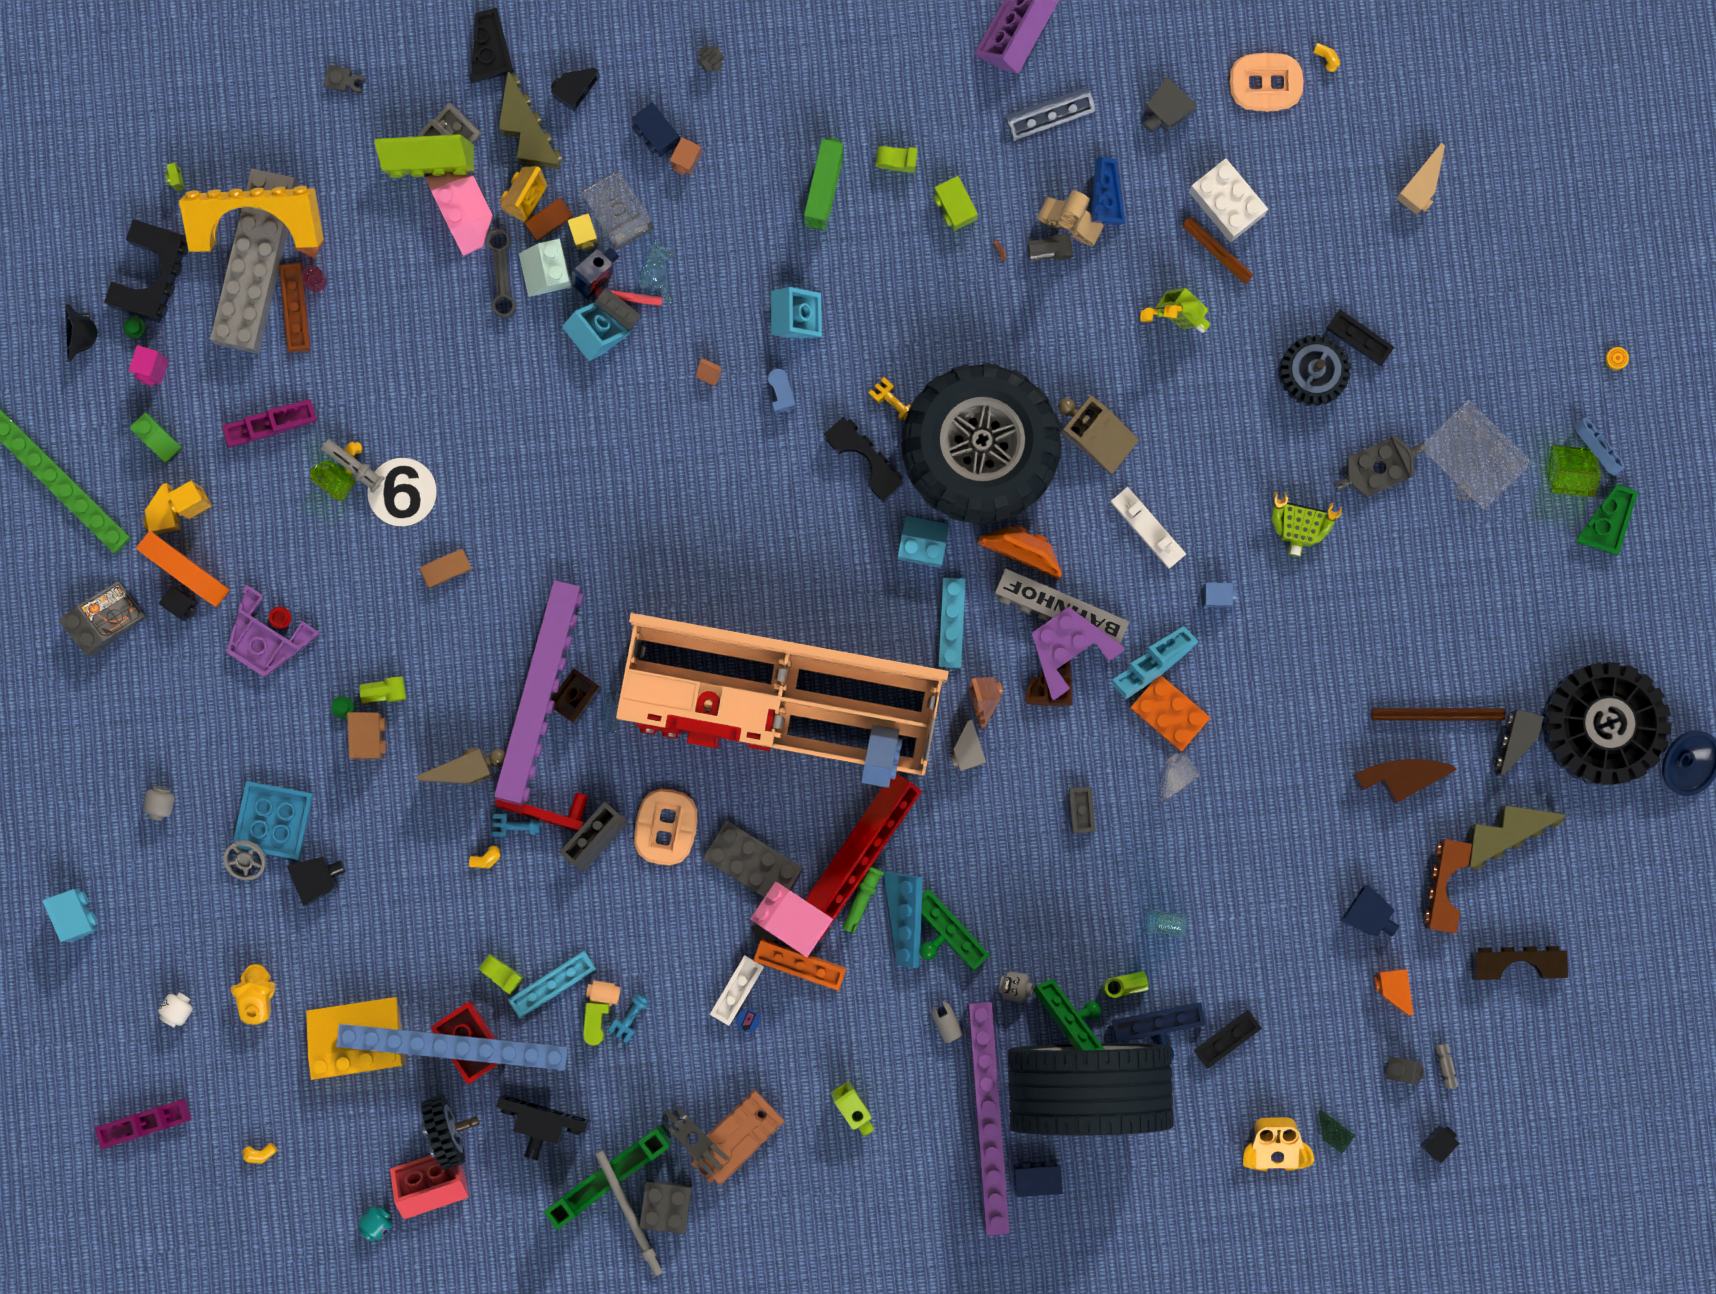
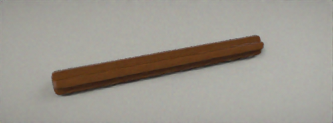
M1504 708L1371 709V720L1502 721L1506 717Z

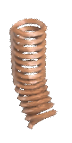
M996 240V249L1000 253V260L1006 261V251Z

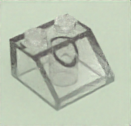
M1175 753L1164 761L1166 766L1161 770L1157 798L1159 803L1167 801L1201 775L1185 753L1181 755Z

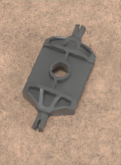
M1394 435L1383 442L1348 456L1346 459L1347 476L1342 480L1334 482L1333 485L1336 487L1337 492L1352 486L1361 496L1365 498L1370 497L1413 477L1414 457L1427 451V446L1424 447L1426 444L1422 442L1411 448ZM1380 462L1384 465L1385 470L1382 474L1374 471V463Z

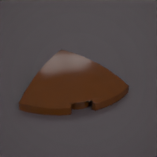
M1070 660L1057 669L1070 689L1053 700L1043 672L1037 679L1033 677L1026 694V704L1042 706L1073 705Z

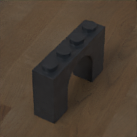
M133 219L126 241L133 246L158 254L162 264L161 274L153 285L145 289H133L111 282L104 303L111 308L160 323L161 318L166 316L168 310L166 305L168 298L172 297L174 293L175 278L181 273L183 255L185 256L188 253L187 240L182 234Z

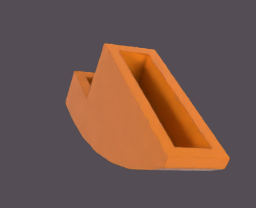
M150 530L136 547L147 558L216 608L230 591V589L186 555Z

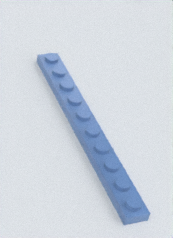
M339 1024L336 1046L566 1070L568 1047L350 1024Z

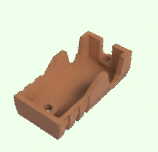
M755 1088L749 1093L748 1097L746 1096L731 1113H728L706 1135L729 1157L726 1161L713 1149L710 1150L712 1155L723 1166L721 1170L707 1158L703 1157L702 1159L715 1172L711 1176L707 1171H703L702 1166L689 1152L694 1159L691 1165L699 1167V1173L708 1178L706 1181L709 1184L714 1180L721 1186L761 1147L763 1142L765 1143L770 1138L771 1134L773 1135L778 1130V1127H781L786 1122ZM759 1111L764 1112L763 1117L758 1116Z

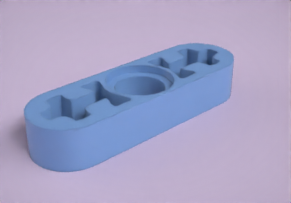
M1583 418L1575 424L1574 427L1578 435L1611 475L1615 476L1625 468L1621 458L1589 419Z

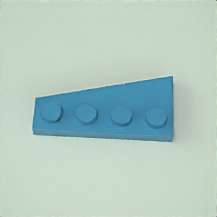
M887 871L884 873L896 963L905 967L918 968L920 966L919 949L923 877Z

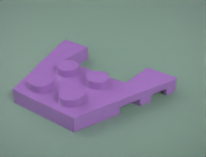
M246 585L226 653L263 677H267L318 637L320 632L302 621L290 640L281 636L252 616L265 596Z
M1069 606L1032 632L1053 700L1070 689L1057 669L1087 647L1096 643L1108 661L1126 650L1124 646Z

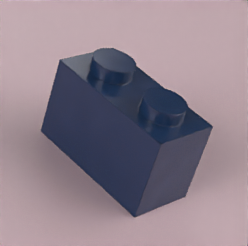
M653 102L632 117L633 131L639 138L641 136L647 141L645 145L652 154L656 153L661 158L678 145L680 136Z
M1042 1161V1165L1033 1166L1032 1162L1019 1163V1167H1014L1017 1197L1063 1194L1060 1164H1055V1161Z

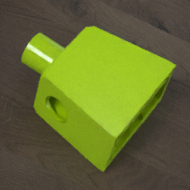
M847 1081L830 1093L834 1103L852 1130L858 1128L863 1136L870 1134L874 1130L873 1125L869 1121L872 1116L850 1081Z

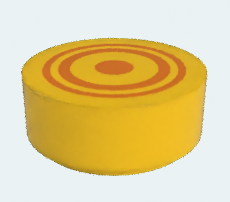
M1614 347L1605 355V363L1612 370H1620L1629 362L1627 351L1621 347Z

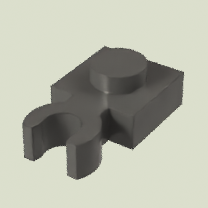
M329 64L323 86L346 93L349 87L353 92L361 94L362 89L355 87V84L358 81L365 83L366 80L361 75L351 77L352 72L349 69Z

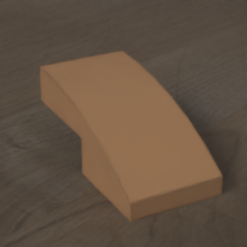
M460 549L420 567L419 571L427 588L430 589L449 581L453 577L469 572L472 568L463 549Z

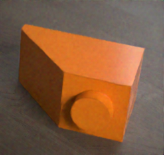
M1407 969L1376 972L1377 977L1374 978L1375 991H1379L1381 997L1403 1014L1414 1015Z

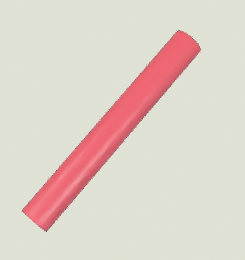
M597 289V290H596V297H597V298L599 297V295L602 293V291H603L604 289ZM610 290L621 300L658 306H662L663 297Z

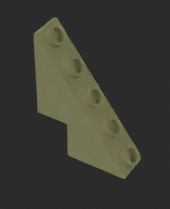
M508 72L499 124L501 135L520 138L517 153L519 164L561 169L560 163L563 162L559 151H553L550 146L553 141L547 130L543 132L539 126L542 124L538 113H532L529 106L532 103L526 93L522 94L518 87L522 85L517 75H511Z
M1500 806L1498 827L1471 824L1469 844H1472L1468 867H1472L1473 871L1486 865L1485 860L1491 857L1495 860L1505 855V849L1509 847L1515 849L1525 844V838L1529 836L1532 839L1544 833L1543 829L1551 825L1553 828L1564 822L1563 818L1566 814Z

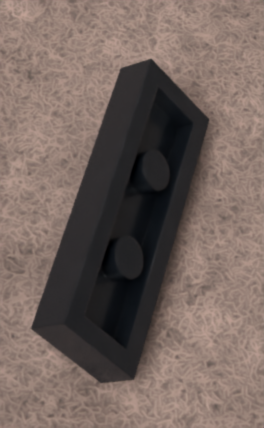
M1340 309L1326 328L1380 367L1394 349V346Z
M1246 1010L1193 1051L1206 1069H1208L1262 1028L1250 1011Z

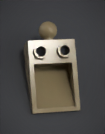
M1092 395L1086 399L1078 410L1074 401L1070 398H1064L1058 403V411L1064 416L1070 415L1072 417L1060 434L1112 475L1138 443L1139 439L1106 406ZM1087 410L1092 412V418L1089 415L1085 416ZM1077 428L1079 430L1078 435L1074 433L1071 429Z
M473 747L463 751V756L416 777L419 781L429 783L476 785L495 777L492 765L495 767L503 766L506 753L501 749H495L487 757L485 751Z

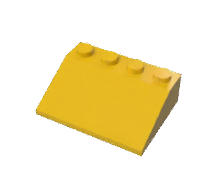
M397 997L306 1011L308 1061L311 1080L406 1065L405 1054L336 1047L339 1024L401 1030Z

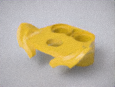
M1287 1117L1260 1118L1254 1123L1255 1137L1253 1143H1250L1245 1148L1243 1156L1244 1167L1260 1171H1267L1268 1168H1284L1286 1171H1291L1313 1165V1152L1307 1144L1302 1142L1298 1127L1293 1119ZM1288 1129L1293 1130L1289 1134H1284V1131ZM1263 1130H1270L1267 1134H1261ZM1278 1151L1284 1154L1280 1162H1274L1271 1159V1155L1274 1152Z

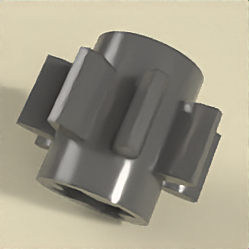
M705 45L698 51L700 58L697 61L707 73L710 70L716 73L723 67L721 61L724 59V56L716 46L713 45L711 48H708Z

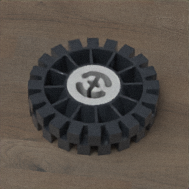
M1600 662L1575 670V672L1565 676L1560 681L1559 686L1552 690L1549 695L1550 702L1545 704L1543 715L1546 716V722L1542 723L1543 734H1547L1548 741L1545 743L1549 752H1554L1556 756L1554 760L1560 767H1565L1569 775L1576 779L1581 778L1589 784H1602V786L1616 785L1640 778L1647 773L1649 768H1654L1661 760L1659 755L1665 753L1669 744L1666 741V737L1671 735L1672 723H1667V716H1670L1671 713L1669 705L1663 704L1662 699L1665 696L1659 687L1654 688L1652 685L1654 681L1648 675H1641L1638 673V669L1629 665L1621 666L1620 663ZM1608 708L1616 711L1620 716L1622 728L1620 733L1618 734L1617 731L1621 726V722H1616L1609 725L1608 727L1598 729L1597 731L1599 733L1605 734L1607 736V739H1604L1600 737L1595 731L1593 720L1596 713L1598 714V717L1595 720V726L1606 723L1609 720L1618 718L1616 714L1610 713L1608 711Z

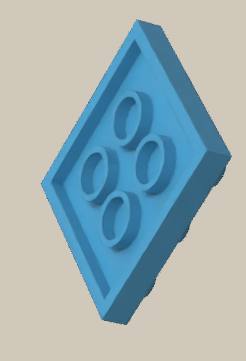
M246 781L233 843L241 840L250 841L257 844L264 854L300 860L314 794ZM238 846L240 849L244 850L251 849V847L248 846Z

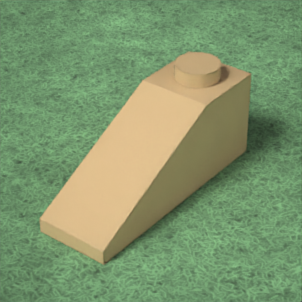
M1442 143L1396 198L1416 215L1421 209L1426 212L1433 203L1430 198L1435 194L1445 148V145Z

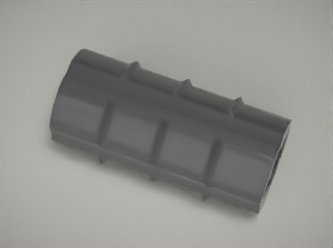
M607 288L602 291L594 302L596 306L627 330H630L641 316L633 307H630L624 300H621Z

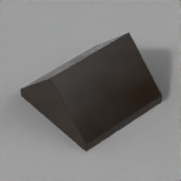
M573 669L552 698V701H555L554 710L576 725L602 688L576 669Z

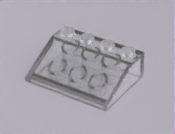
M1469 399L1420 446L1483 510L1533 463Z

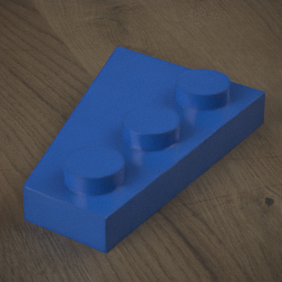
M1100 157L1095 160L1091 222L1118 226L1126 223L1116 159Z

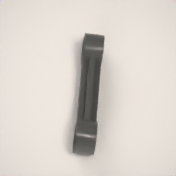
M495 229L487 237V243L494 256L497 297L493 301V310L498 317L508 319L516 312V304L512 297H510L507 251L511 246V240L504 230ZM496 235H503L507 241L504 247L496 249L492 246V238ZM504 299L510 300L513 305L511 311L506 314H502L496 309L497 304Z

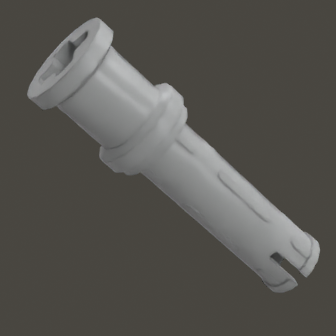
M330 438L322 446V451L353 473L357 482L361 481L368 486L370 492L374 493L385 479V477H380L369 469L370 466L368 464H361L331 441Z

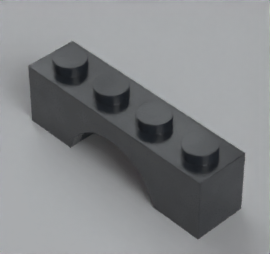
M842 417L823 434V438L838 454L856 452L868 460L872 468V476L868 487L884 503L903 486V476L896 468L891 470L886 464L888 462L887 458L881 452L876 453L871 448L873 443L867 436H860L857 432L858 427L851 419L847 421Z

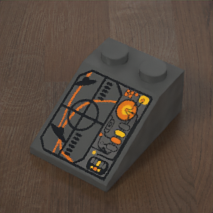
M118 581L73 608L60 618L59 622L86 656L93 658L144 619L146 615Z

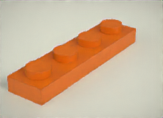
M762 938L753 959L754 962L838 991L846 972V967L811 955L806 957L794 949Z

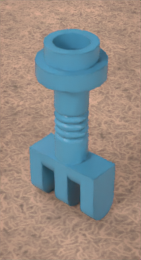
M492 814L493 819H501V823H492V827L500 828V832H491L493 837H508V830L530 831V835L541 833L542 821L531 817L530 822L509 821V814Z
M640 993L632 997L631 1000L634 1004L624 1020L620 1021L616 1018L608 1030V1033L612 1034L616 1027L620 1029L615 1036L617 1039L622 1036L623 1032L627 1035L623 1039L625 1044L628 1043L635 1032L630 1027L641 1008L647 1009L649 1006V999Z

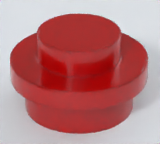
M284 607L273 608L269 613V623L276 629L286 628L291 622L290 611Z

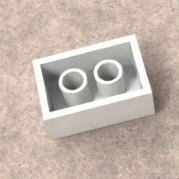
M1224 159L1195 182L1189 190L1191 196L1230 243L1264 217L1268 211L1265 204L1227 159Z

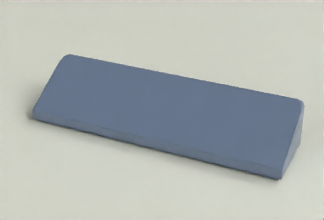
M1086 87L1006 115L1005 120L1014 141L1093 113L1096 109L1091 91Z

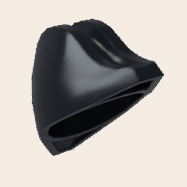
M66 304L67 362H71L76 354L92 347L96 341L98 331L95 323L90 319L89 313H77L70 304Z

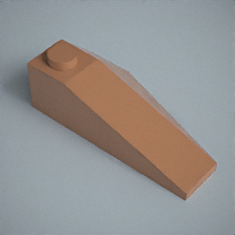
M995 677L973 678L968 685L980 729L986 727L1001 700L1000 695L1003 694L1000 681L996 682Z

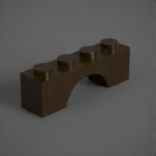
M1537 946L1523 947V951H1514V947H1500L1501 952H1492V948L1488 947L1478 948V952H1471L1472 980H1500L1503 971L1510 964L1517 961H1524L1532 965L1540 978H1568L1567 950H1560V946H1546V951H1537Z

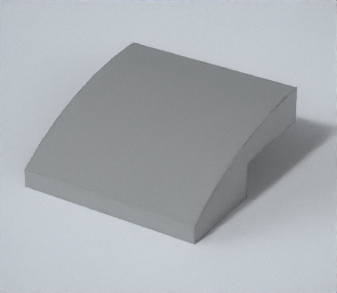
M448 103L435 119H431L417 136L461 134L474 144L483 133L454 105Z

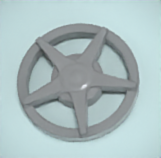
M245 840L236 841L229 845L224 853L223 861L227 871L238 879H256L266 867L264 852L253 842ZM238 846H248L251 849L249 851H242ZM233 848L237 856L234 860L228 861L229 851ZM254 851L259 854L261 862L255 860L253 856ZM230 865H236L242 869L244 875L236 872ZM252 865L261 867L257 873L248 875Z

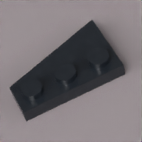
M497 8L475 13L471 84L506 75L508 72L514 73Z

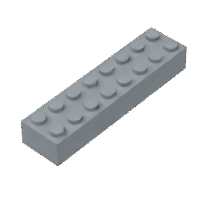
M251 168L246 191L254 188L272 190L276 187L294 189L300 186V184L294 177ZM242 207L210 337V340L215 345L256 354L260 353L278 278L279 265H281L289 232L280 219L263 209L255 207Z

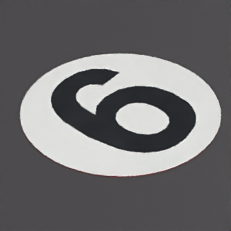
M396 458L385 462L376 469L375 473L380 477H385V479L374 493L370 492L369 487L367 493L373 512L381 520L394 526H409L421 521L429 514L434 506L437 490L431 472L423 464L409 458Z

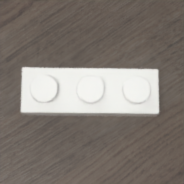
M744 955L710 1015L730 1026L764 966Z

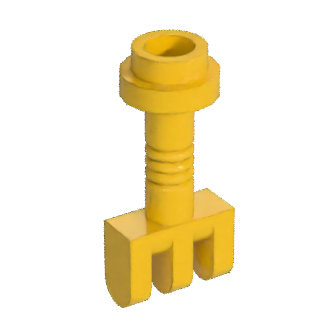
M883 377L880 381L886 387L883 388L877 383L874 387L880 393L877 395L871 389L868 394L879 404L885 399L900 413L898 418L901 421H905L911 405L905 406L891 393L895 389L894 385Z

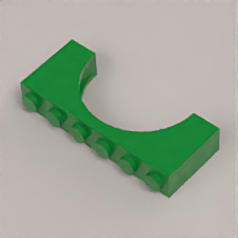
M659 1124L609 1161L619 1183L667 1150L673 1144V1141L661 1124ZM602 1168L571 1189L544 1211L556 1230H559L612 1189Z

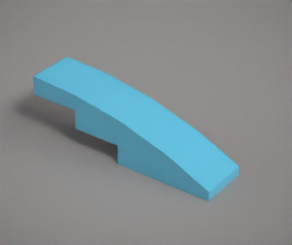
M1184 626L1151 645L1148 648L1147 654L1130 663V669L1112 679V685L1125 699L1129 698L1179 661L1198 643V640Z

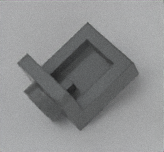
M1389 1056L1386 1079L1420 1084V1080L1424 1076L1423 1062Z

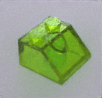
M1552 445L1548 473L1550 492L1580 497H1595L1601 479L1599 461L1593 452L1586 448Z

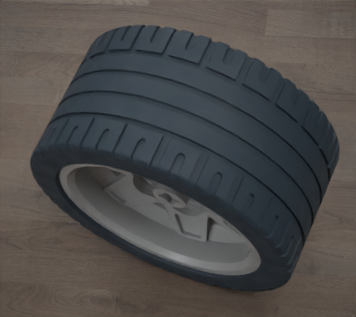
M1101 1043L1105 1050H1076L1072 1044L1010 1048L1008 1050V1068H1010L1008 1070L1010 1082L1009 1110H1011L1010 1130L1016 1133L1035 1135L1091 1136L1148 1133L1173 1128L1171 1047L1169 1045L1148 1043Z

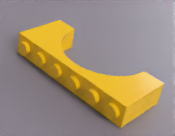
M297 186L294 189H285V187H276L272 190L254 188L250 191L232 189L229 192H221V190L215 189L207 193H199V191L193 190L186 192L179 200L189 252L211 251L217 244V226L222 215L239 207H255L276 216L290 231L296 248L318 247L324 240L315 188L307 189V186Z

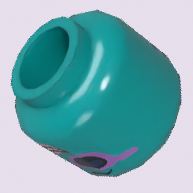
M370 1207L359 1219L358 1225L360 1228L358 1231L370 1242L381 1240L392 1228L391 1213L384 1207L380 1209Z

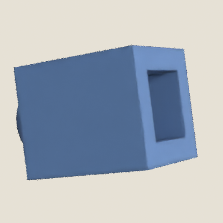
M1205 583L1203 585V607L1230 608L1233 606V602L1237 601V589H1233V583Z

